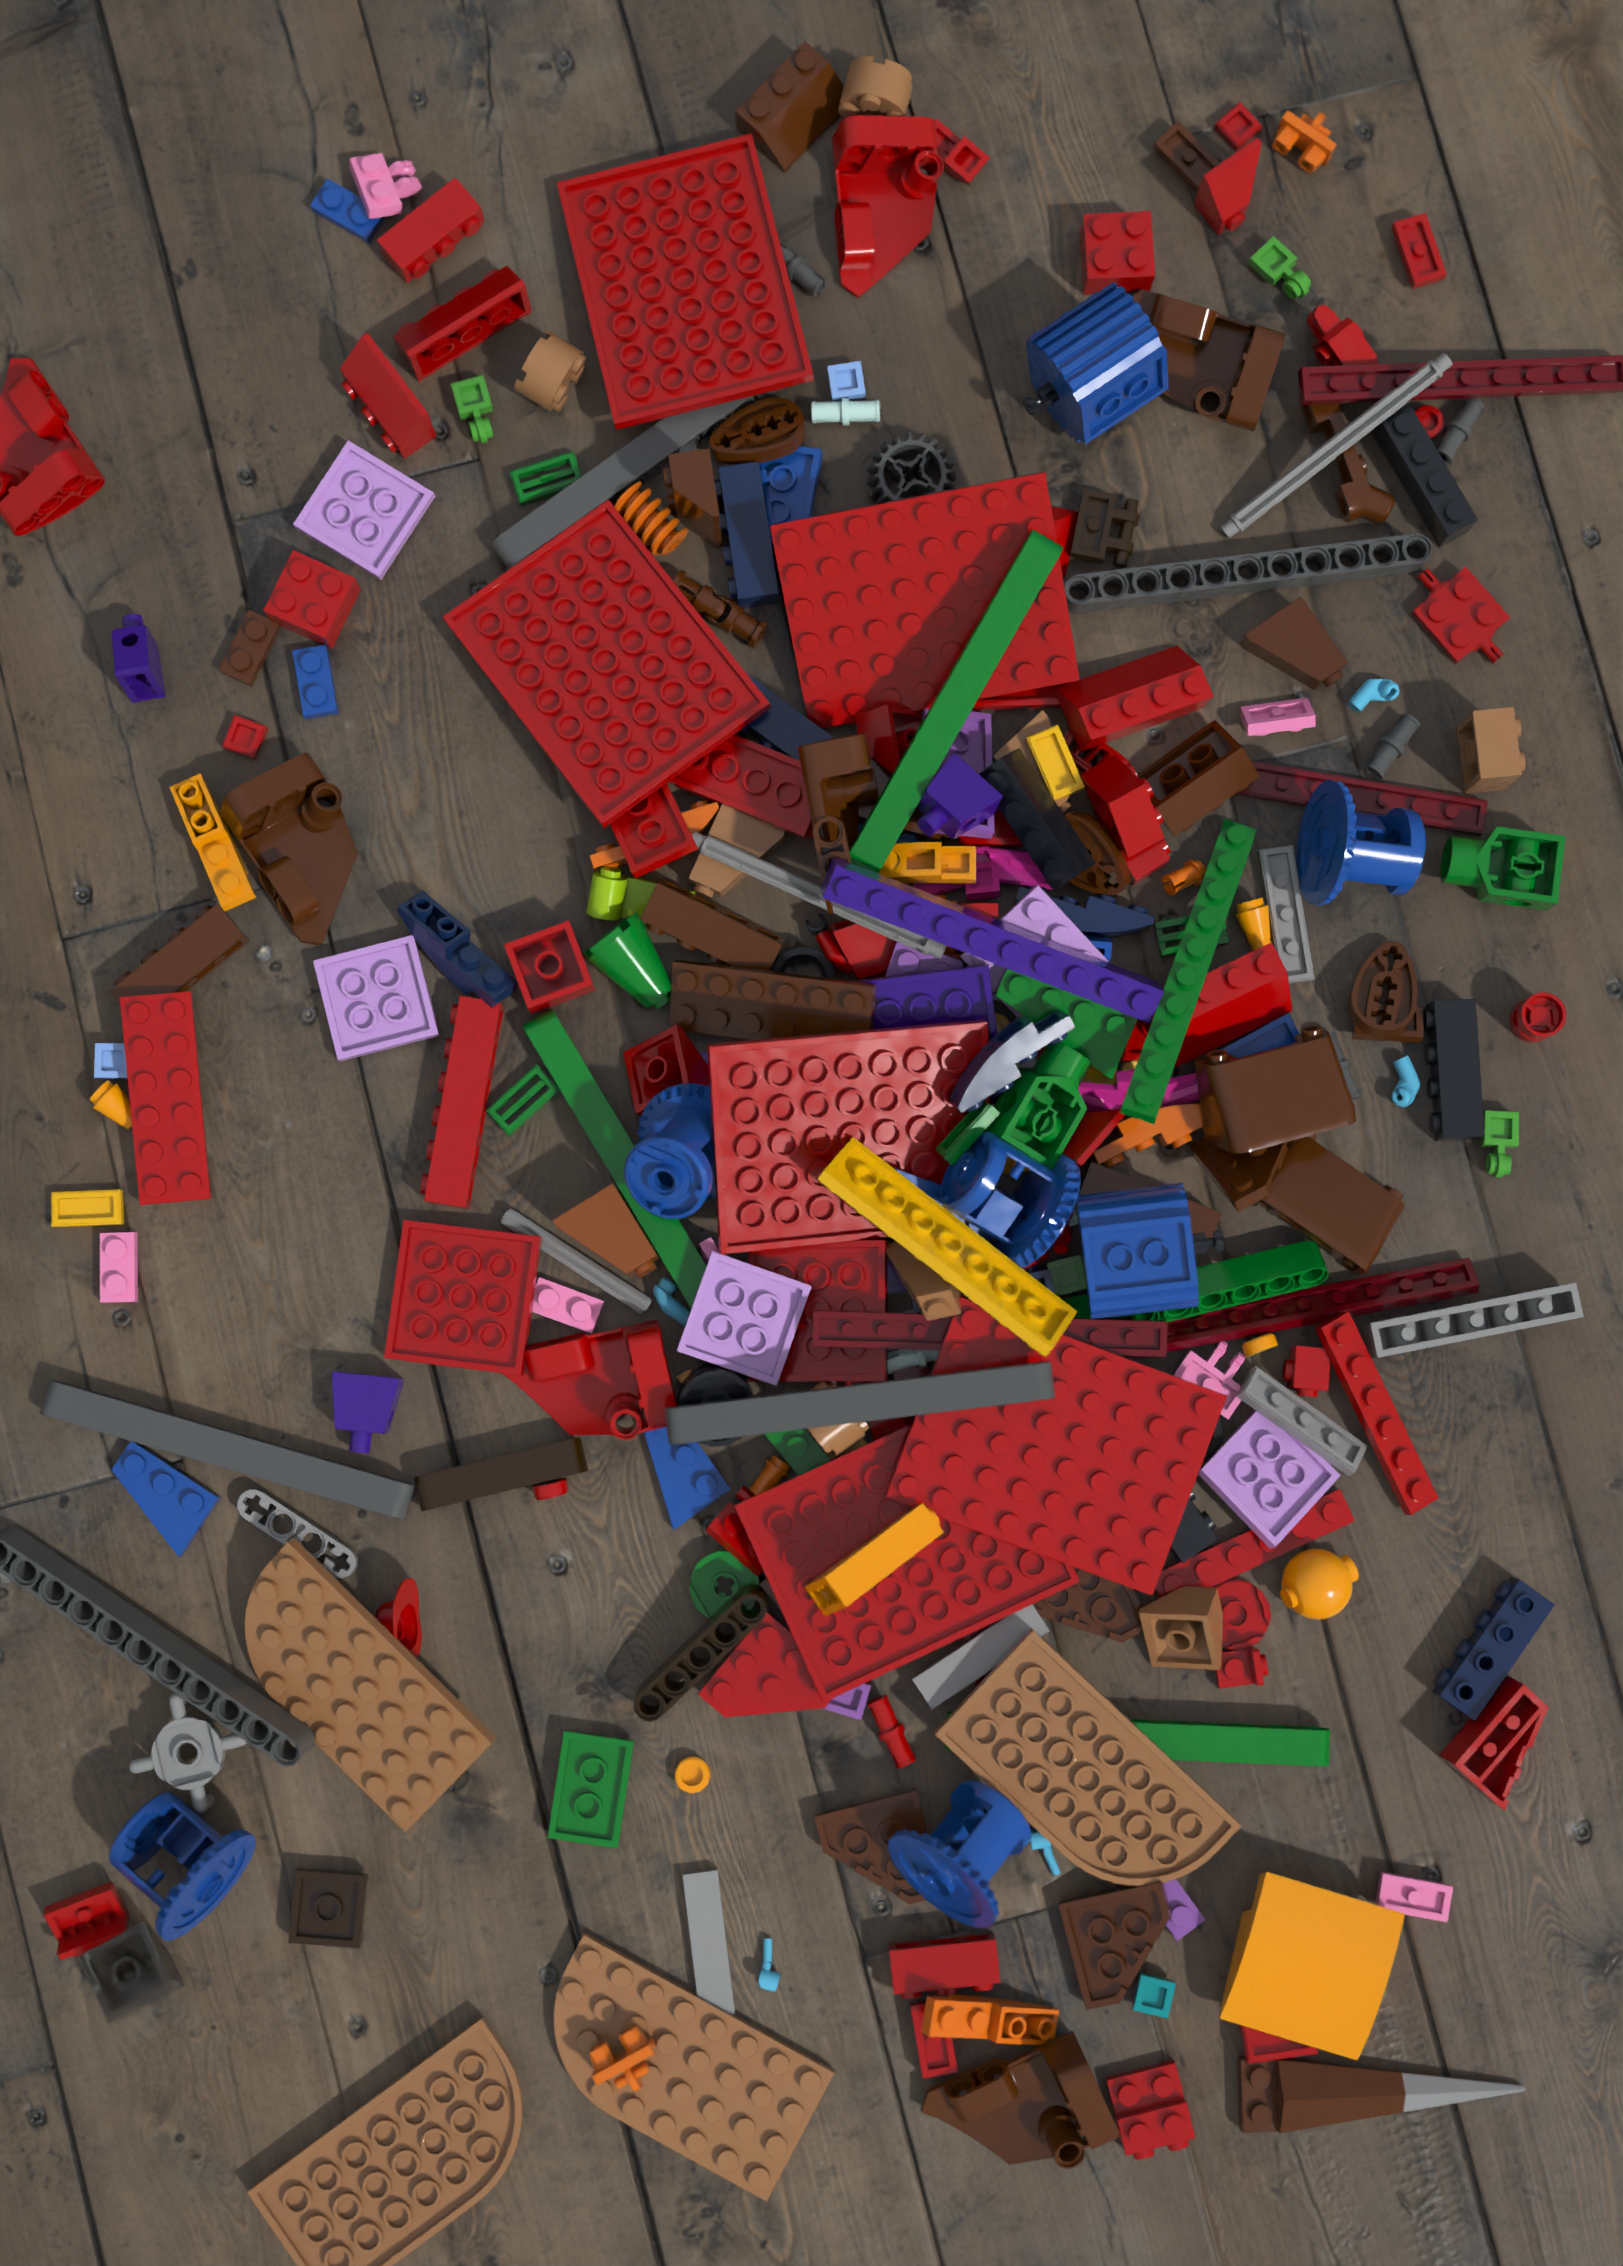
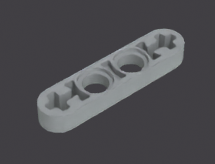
M249 1489L239 1496L237 1501L239 1514L284 1545L292 1538H295L303 1546V1540L307 1534H318L322 1540L321 1549L316 1553L310 1554L333 1577L345 1578L356 1571L359 1565V1558L351 1547L266 1491ZM259 1496L261 1498L259 1505L266 1510H271L272 1504L276 1506V1509L268 1516L266 1524L261 1520L267 1515L258 1510L252 1513L248 1511L250 1505L246 1502L247 1498L253 1499ZM279 1514H287L293 1521V1527L287 1534L279 1533L274 1527L275 1518ZM330 1543L335 1545L331 1549V1553L336 1556H342L344 1553L348 1555L346 1562L350 1564L349 1569L342 1568L337 1571L335 1569L337 1562L329 1556L325 1558L324 1562L319 1559L327 1552Z

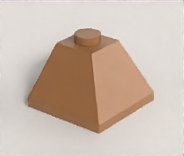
M1182 1586L1140 1608L1139 1616L1152 1667L1220 1670L1222 1662L1223 1612L1216 1587Z

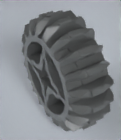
M908 432L906 433L905 441H901L900 437L895 434L892 438L893 446L885 441L881 443L882 453L873 452L872 460L875 463H870L867 466V472L870 476L866 478V485L872 487L869 491V498L878 499L876 504L909 498L913 495L920 496L956 489L957 487L953 483V481L957 480V471L951 470L954 467L955 461L953 458H945L948 454V449L942 447L936 450L938 443L936 438L932 439L929 444L925 443V434L923 433L919 435L918 440H912V434ZM908 456L916 457L910 462L900 460V458ZM928 462L935 468L938 474V486L931 483L932 479L925 474ZM885 471L892 474V479L899 484L895 495L888 489L885 483ZM918 471L917 479L908 482L905 487L906 477L911 478Z

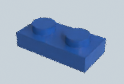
M328 178L310 205L312 212L370 244L386 218L369 219L361 197Z
M320 645L292 650L302 713L305 720L339 714L328 647Z

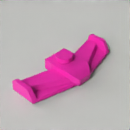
M988 845L976 847V883H913L914 888L935 896L965 886L967 901L1001 897L1000 883L1036 886L1038 884L1040 887L1052 890L1027 851L991 848Z
M1135 1069L1116 1071L1115 1085L1082 1082L1078 1090L1087 1107L1086 1112L1121 1109ZM1196 1073L1170 1078L1160 1108L1199 1102Z

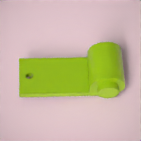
M602 866L600 871L593 872L586 914L594 918L613 921L619 920L621 917L631 916L636 911L641 917L657 882L621 875L620 869Z

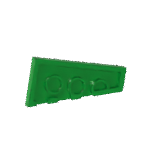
M1006 968L996 990V996L1033 1023L1038 1022L1057 1009L1068 1014L1075 1028L1067 1032L1068 1036L1061 1043L1089 1059L1093 1063L1092 1066L1112 1080L1137 1018Z

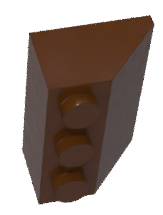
M804 41L735 110L736 129L742 135L752 133L755 147L785 173L841 116L838 113L844 85L830 63Z
M710 449L668 454L669 466L663 467L669 509H676L677 517L685 527L714 548H722L720 515Z
M1213 720L1137 774L1140 779L1145 778L1149 782L1154 796L1150 798L1152 805L1157 807L1163 818L1162 824L1174 837L1188 830L1200 818L1218 809L1224 801L1237 792L1246 789L1251 782L1260 777L1244 748L1216 720Z

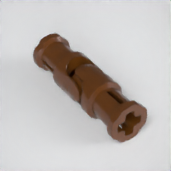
M679 571L673 582L699 614H704L710 623L727 634L734 633L749 643L748 647L754 649L759 644L768 628L769 623L763 620L760 622L745 613L744 607L724 595H715L712 587L708 585L702 586L687 577L686 571ZM684 588H687L688 590L692 591V592L695 593V594H694V595H691V594L687 593L686 591H684L683 589H684ZM730 604L731 611L729 616L726 618L724 622L718 623L722 618H724L727 615L728 606Z

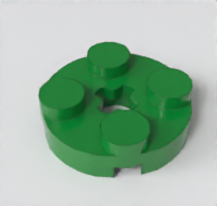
M715 1551L706 1555L697 1563L690 1578V1596L699 1612L711 1618L741 1588L750 1584L759 1586V1576L757 1577L729 1551ZM723 1576L726 1580L733 1579L735 1584L731 1586L732 1593L730 1595H726L725 1592H716L715 1587L719 1584L717 1578ZM752 1598L745 1599L742 1605L750 1611L756 1600Z

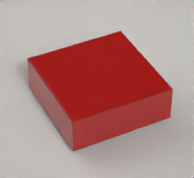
M1241 102L1221 117L1214 125V129L1235 152L1258 134L1262 128L1259 121Z
M234 715L222 747L256 760L268 728Z

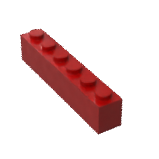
M459 996L458 1004L452 1005L450 1024L454 1025L453 1037L446 1039L444 1058L449 1059L446 1072H441L438 1083V1092H443L441 1106H435L432 1118V1126H437L435 1140L430 1139L428 1142L426 1160H431L429 1174H423L420 1194L425 1195L424 1201L427 1203L470 1210L504 1006L501 1002L491 1008L482 999Z

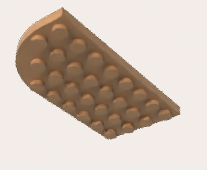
M295 1538L288 1541L260 1573L249 1595L245 1614L247 1650L259 1681L278 1706L312 1730L315 1743L406 1833L492 1744L496 1737Z
M1033 1628L934 1731L935 1735L989 1786L995 1788L1011 1800L1023 1813L1027 1821L1067 1859L1085 1872L1109 1882L1144 1886L1159 1881L1165 1883L1183 1877L1206 1863L1241 1827L1239 1821Z
M586 1932L574 1951L557 1990L554 2006V2032L557 2048L570 2078L585 2097L607 2114L767 2202L829 2085L835 2069L739 2016L730 2014L697 1996V1993ZM633 2024H637L646 2039L652 2036L657 2045L654 2048V2055L634 2065V2067H637L646 2062L649 2066L650 2072L640 2077L642 2089L635 2092L629 2084L618 2089L614 2079L624 2074V2072L596 2086L592 2078L594 2067L589 2056V2051L592 2047L607 2040L615 2056L625 2051V2048L618 2035Z
M482 2016L247 2191V2194L296 2265L393 2266L485 2197L508 2168L519 2142L522 2129V2089L517 2070L509 2053Z

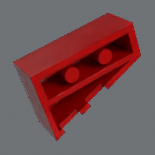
M1507 1675L1475 1721L1469 1719L1439 1755L1490 1802L1505 1811L1509 1803L1507 1797L1514 1780H1518L1522 1772L1520 1766L1527 1749L1532 1748L1549 1707L1523 1683Z

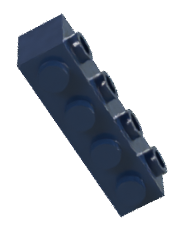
M1511 1577L1509 1581L1504 1580L1498 1586L1493 1595L1496 1600L1490 1609H1484L1478 1615L1474 1622L1476 1629L1470 1638H1464L1457 1645L1454 1651L1456 1658L1449 1668L1444 1667L1441 1669L1434 1680L1436 1687L1432 1693L1474 1721L1555 1605L1520 1579Z

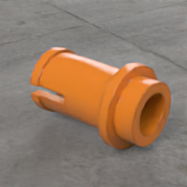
M1199 860L1186 861L1183 867L1162 876L1161 882L1164 883L1169 880L1168 883L1162 885L1163 889L1168 895L1173 896L1191 885H1201L1206 872L1204 864Z
M774 1454L770 1460L766 1458V1466L752 1486L749 1487V1490L758 1495L777 1486L784 1476H789L787 1471L790 1465Z

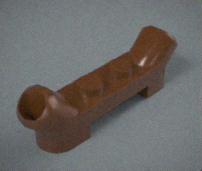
M1346 403L1301 405L1310 434L1323 430L1328 441L1349 425V423H1345L1342 415V410ZM1352 445L1334 459L1343 481V485H1340L1334 498L1345 522L1348 523L1363 517L1379 525L1384 523L1395 503L1394 495L1368 483L1365 475L1367 474L1366 462L1361 454H1357L1354 445Z

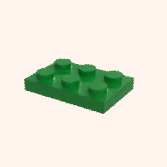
M564 1730L547 1838L618 1849L635 1740Z

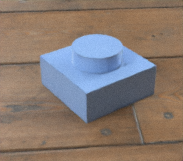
M861 361L827 366L832 402L842 401V398H849V401L866 398Z
M95 1043L94 1078L127 1079L124 1043Z

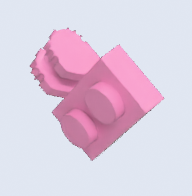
M382 153L350 158L349 168L369 219L402 214L400 198L416 195L422 188L418 178L413 177L416 171L411 161H396L387 167Z
M1225 1341L1218 1342L1206 1361L1189 1350L1172 1375L1225 1394L1227 1398L1220 1415L1228 1420L1242 1401L1236 1397L1241 1386L1233 1381L1232 1378L1244 1362L1245 1356L1239 1352L1231 1359L1225 1372L1222 1373L1214 1365L1226 1351L1228 1344Z

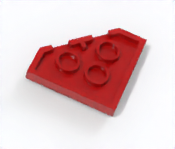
M767 1611L763 1620L739 1642L697 1693L723 1717L825 1708L832 1700L822 1702L791 1632Z

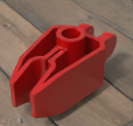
M1325 304L1317 306L1313 312L1309 313L1306 325L1311 329L1310 332L1317 340L1312 348L1316 359L1321 365L1379 364L1378 358L1365 339L1362 329L1353 320L1347 317L1341 322L1335 312L1331 311V308L1325 306Z

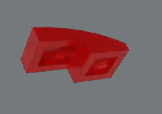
M936 118L937 154L943 160V171L969 185L990 157L967 137L964 136L960 139Z

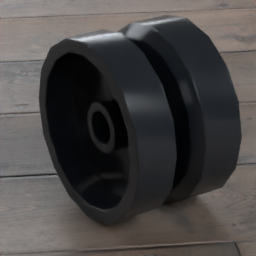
M706 1363L692 1370L682 1381L678 1393V1406L707 1403L713 1399L714 1401L748 1398L754 1397L744 1374L713 1363ZM743 1436L699 1441L698 1443L711 1447L727 1446Z

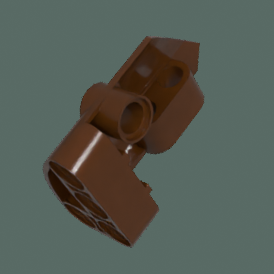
M1144 289L1133 295V301L1135 303L1138 302L1143 313L1148 315L1151 325H1154L1158 331V337L1162 345L1167 349L1169 389L1162 394L1205 417L1254 432L1286 334L1218 314L1217 311ZM1209 391L1215 392L1220 399L1218 408L1211 412L1203 410L1200 405L1202 395Z
M865 732L797 746L822 884L833 857L852 863L849 849L858 835L859 803L879 798L874 768L871 769ZM825 899L828 914L834 913L832 901Z
M307 752L231 790L224 798L220 815L258 869L257 875L262 887L299 942L322 946L358 852L340 807L342 803L340 789L326 781L325 776ZM317 800L328 801L332 807H323Z
M1073 2030L1009 2061L992 2059L944 2081L926 2091L921 2106L922 2113L935 2117L962 2131L987 2147L1009 2165L1054 2158L1055 2163L1059 2167L1071 2169L1082 2163L1085 2158L1086 2148L1090 2147L1093 2150L1121 2137Z

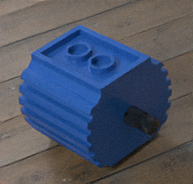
M1115 282L1092 294L1087 300L1070 311L1063 313L1058 319L1043 329L1036 331L1026 341L1030 380L1035 388L1036 398L1033 399L1027 396L1022 401L1023 406L1028 414L1032 416L1040 413L1038 406L1042 405L1051 413L1054 421L1059 423V427L1062 430H1066L1070 438L1074 437V441L1077 443L1082 441L1086 445L1169 389L1167 349L1162 345L1158 337V331L1154 325H1151L1150 318L1146 313H1143L1139 303H1135L1133 297L1130 294H1126L1122 286L1118 288Z
M1183 1183L1078 1195L1076 1201L1091 1319L1198 1307L1199 1296L1195 1255L1207 1253L1208 1247L1214 1246L1216 1252H1221L1224 1250L1225 1245L1222 1231H1213L1212 1238H1207L1205 1232L1192 1234L1190 1214Z

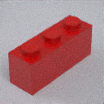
M455 177L377 239L381 253L406 283L413 278H420L439 257L444 258L455 249L456 244L464 237H471L479 231L484 222L482 209Z
M994 1933L888 1944L894 1995L901 1994L903 1999L918 1998L922 1996L923 1991L936 1990L938 1995H949L957 1993V1988L972 1986L973 1991H986L992 1989L993 1984L1001 1983Z

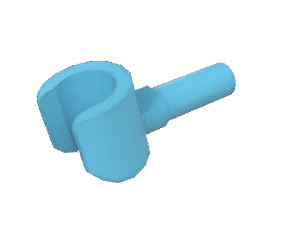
M1035 1828L1030 1829L1032 1835L1030 1840L1031 1849H1043V1854L1052 1875L1060 1874L1061 1871L1052 1853L1051 1843Z
M763 1938V1962L758 1982L762 1989L775 1992L780 1973L770 1970L772 1964V1939Z

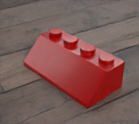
M508 266L500 270L494 269L488 272L482 281L475 286L459 290L451 301L429 309L422 319L415 323L409 322L403 325L397 331V334L393 336V340L397 350L418 382L532 312L526 285Z
M1178 645L1055 688V693L1080 752L1200 710L1214 697L1201 665Z
M1272 942L1207 973L1174 1068L1241 1037L1286 1013L1292 1012L1288 973Z

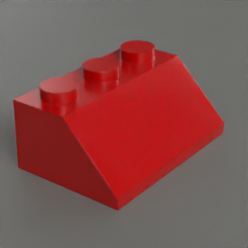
M368 333L364 334L340 367L344 381L340 384L352 401L358 398L364 407L361 409V412L372 427L378 424L384 432L380 437L390 452L394 453L397 450L403 459H406L437 435L426 409Z

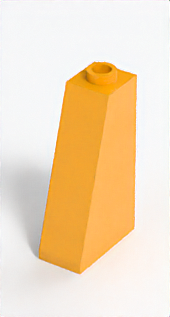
M923 1503L910 1509L804 1588L824 1616L847 1607L944 1533L939 1526L938 1516L932 1509L926 1508Z

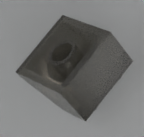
M145 1921L79 1957L108 2023L122 2021L185 1986L169 1951Z

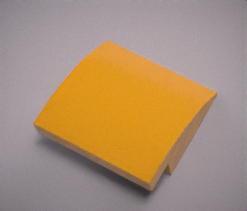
M1261 1873L1252 1909L1243 1911L1218 2019L1349 2059L1358 2060L1386 1989L1405 1914L1273 1873Z

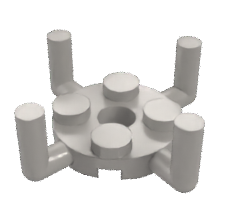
M174 1693L169 1698L173 1721L166 1724L159 1732L153 1743L151 1755H141L132 1760L129 1764V1770L134 1774L154 1769L163 1781L165 1780L180 1790H190L194 1810L202 1813L215 1803V1797L212 1794H205L204 1785L221 1771L225 1759V1751L244 1746L247 1742L236 1734L222 1736L214 1723L209 1719L187 1716L185 1704L188 1701ZM183 1743H191L196 1747L198 1754L194 1762L187 1763L181 1759L179 1750Z

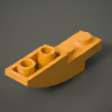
M199 773L169 787L222 909L226 912L256 898L243 860L202 774Z
M942 842L897 843L894 845L878 874L906 885L907 883H976V846H942Z

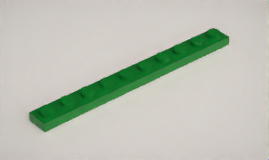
M1224 819L1167 978L1164 993L1156 1009L1120 1111L1122 1114L1152 1124L1156 1121L1257 833L1255 828Z

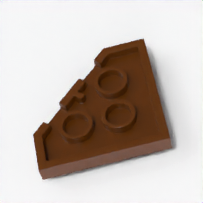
M1205 1137L1189 1146L1192 1156L1238 1212L1269 1196L1273 1187L1272 1178L1276 1170H1280L1288 1152V1142L1239 1154L1227 1152L1205 1141Z
M1076 1567L1074 1569L1080 1582L1033 1604L1040 1617L1121 1643L1143 1632L1139 1616L1142 1605L1133 1588Z
M917 1788L814 1815L822 1850L825 1854L854 1869L858 1874L878 1886H882L908 1904L926 1900L902 1876L888 1850V1842L898 1830L901 1832L904 1829L909 1832L914 1830L919 1835L928 1833Z
M1161 1881L1144 1886H1127L1062 1900L1058 1903L1086 2010L1118 2004L1122 2001L1166 1926L1172 1913L1164 1883Z

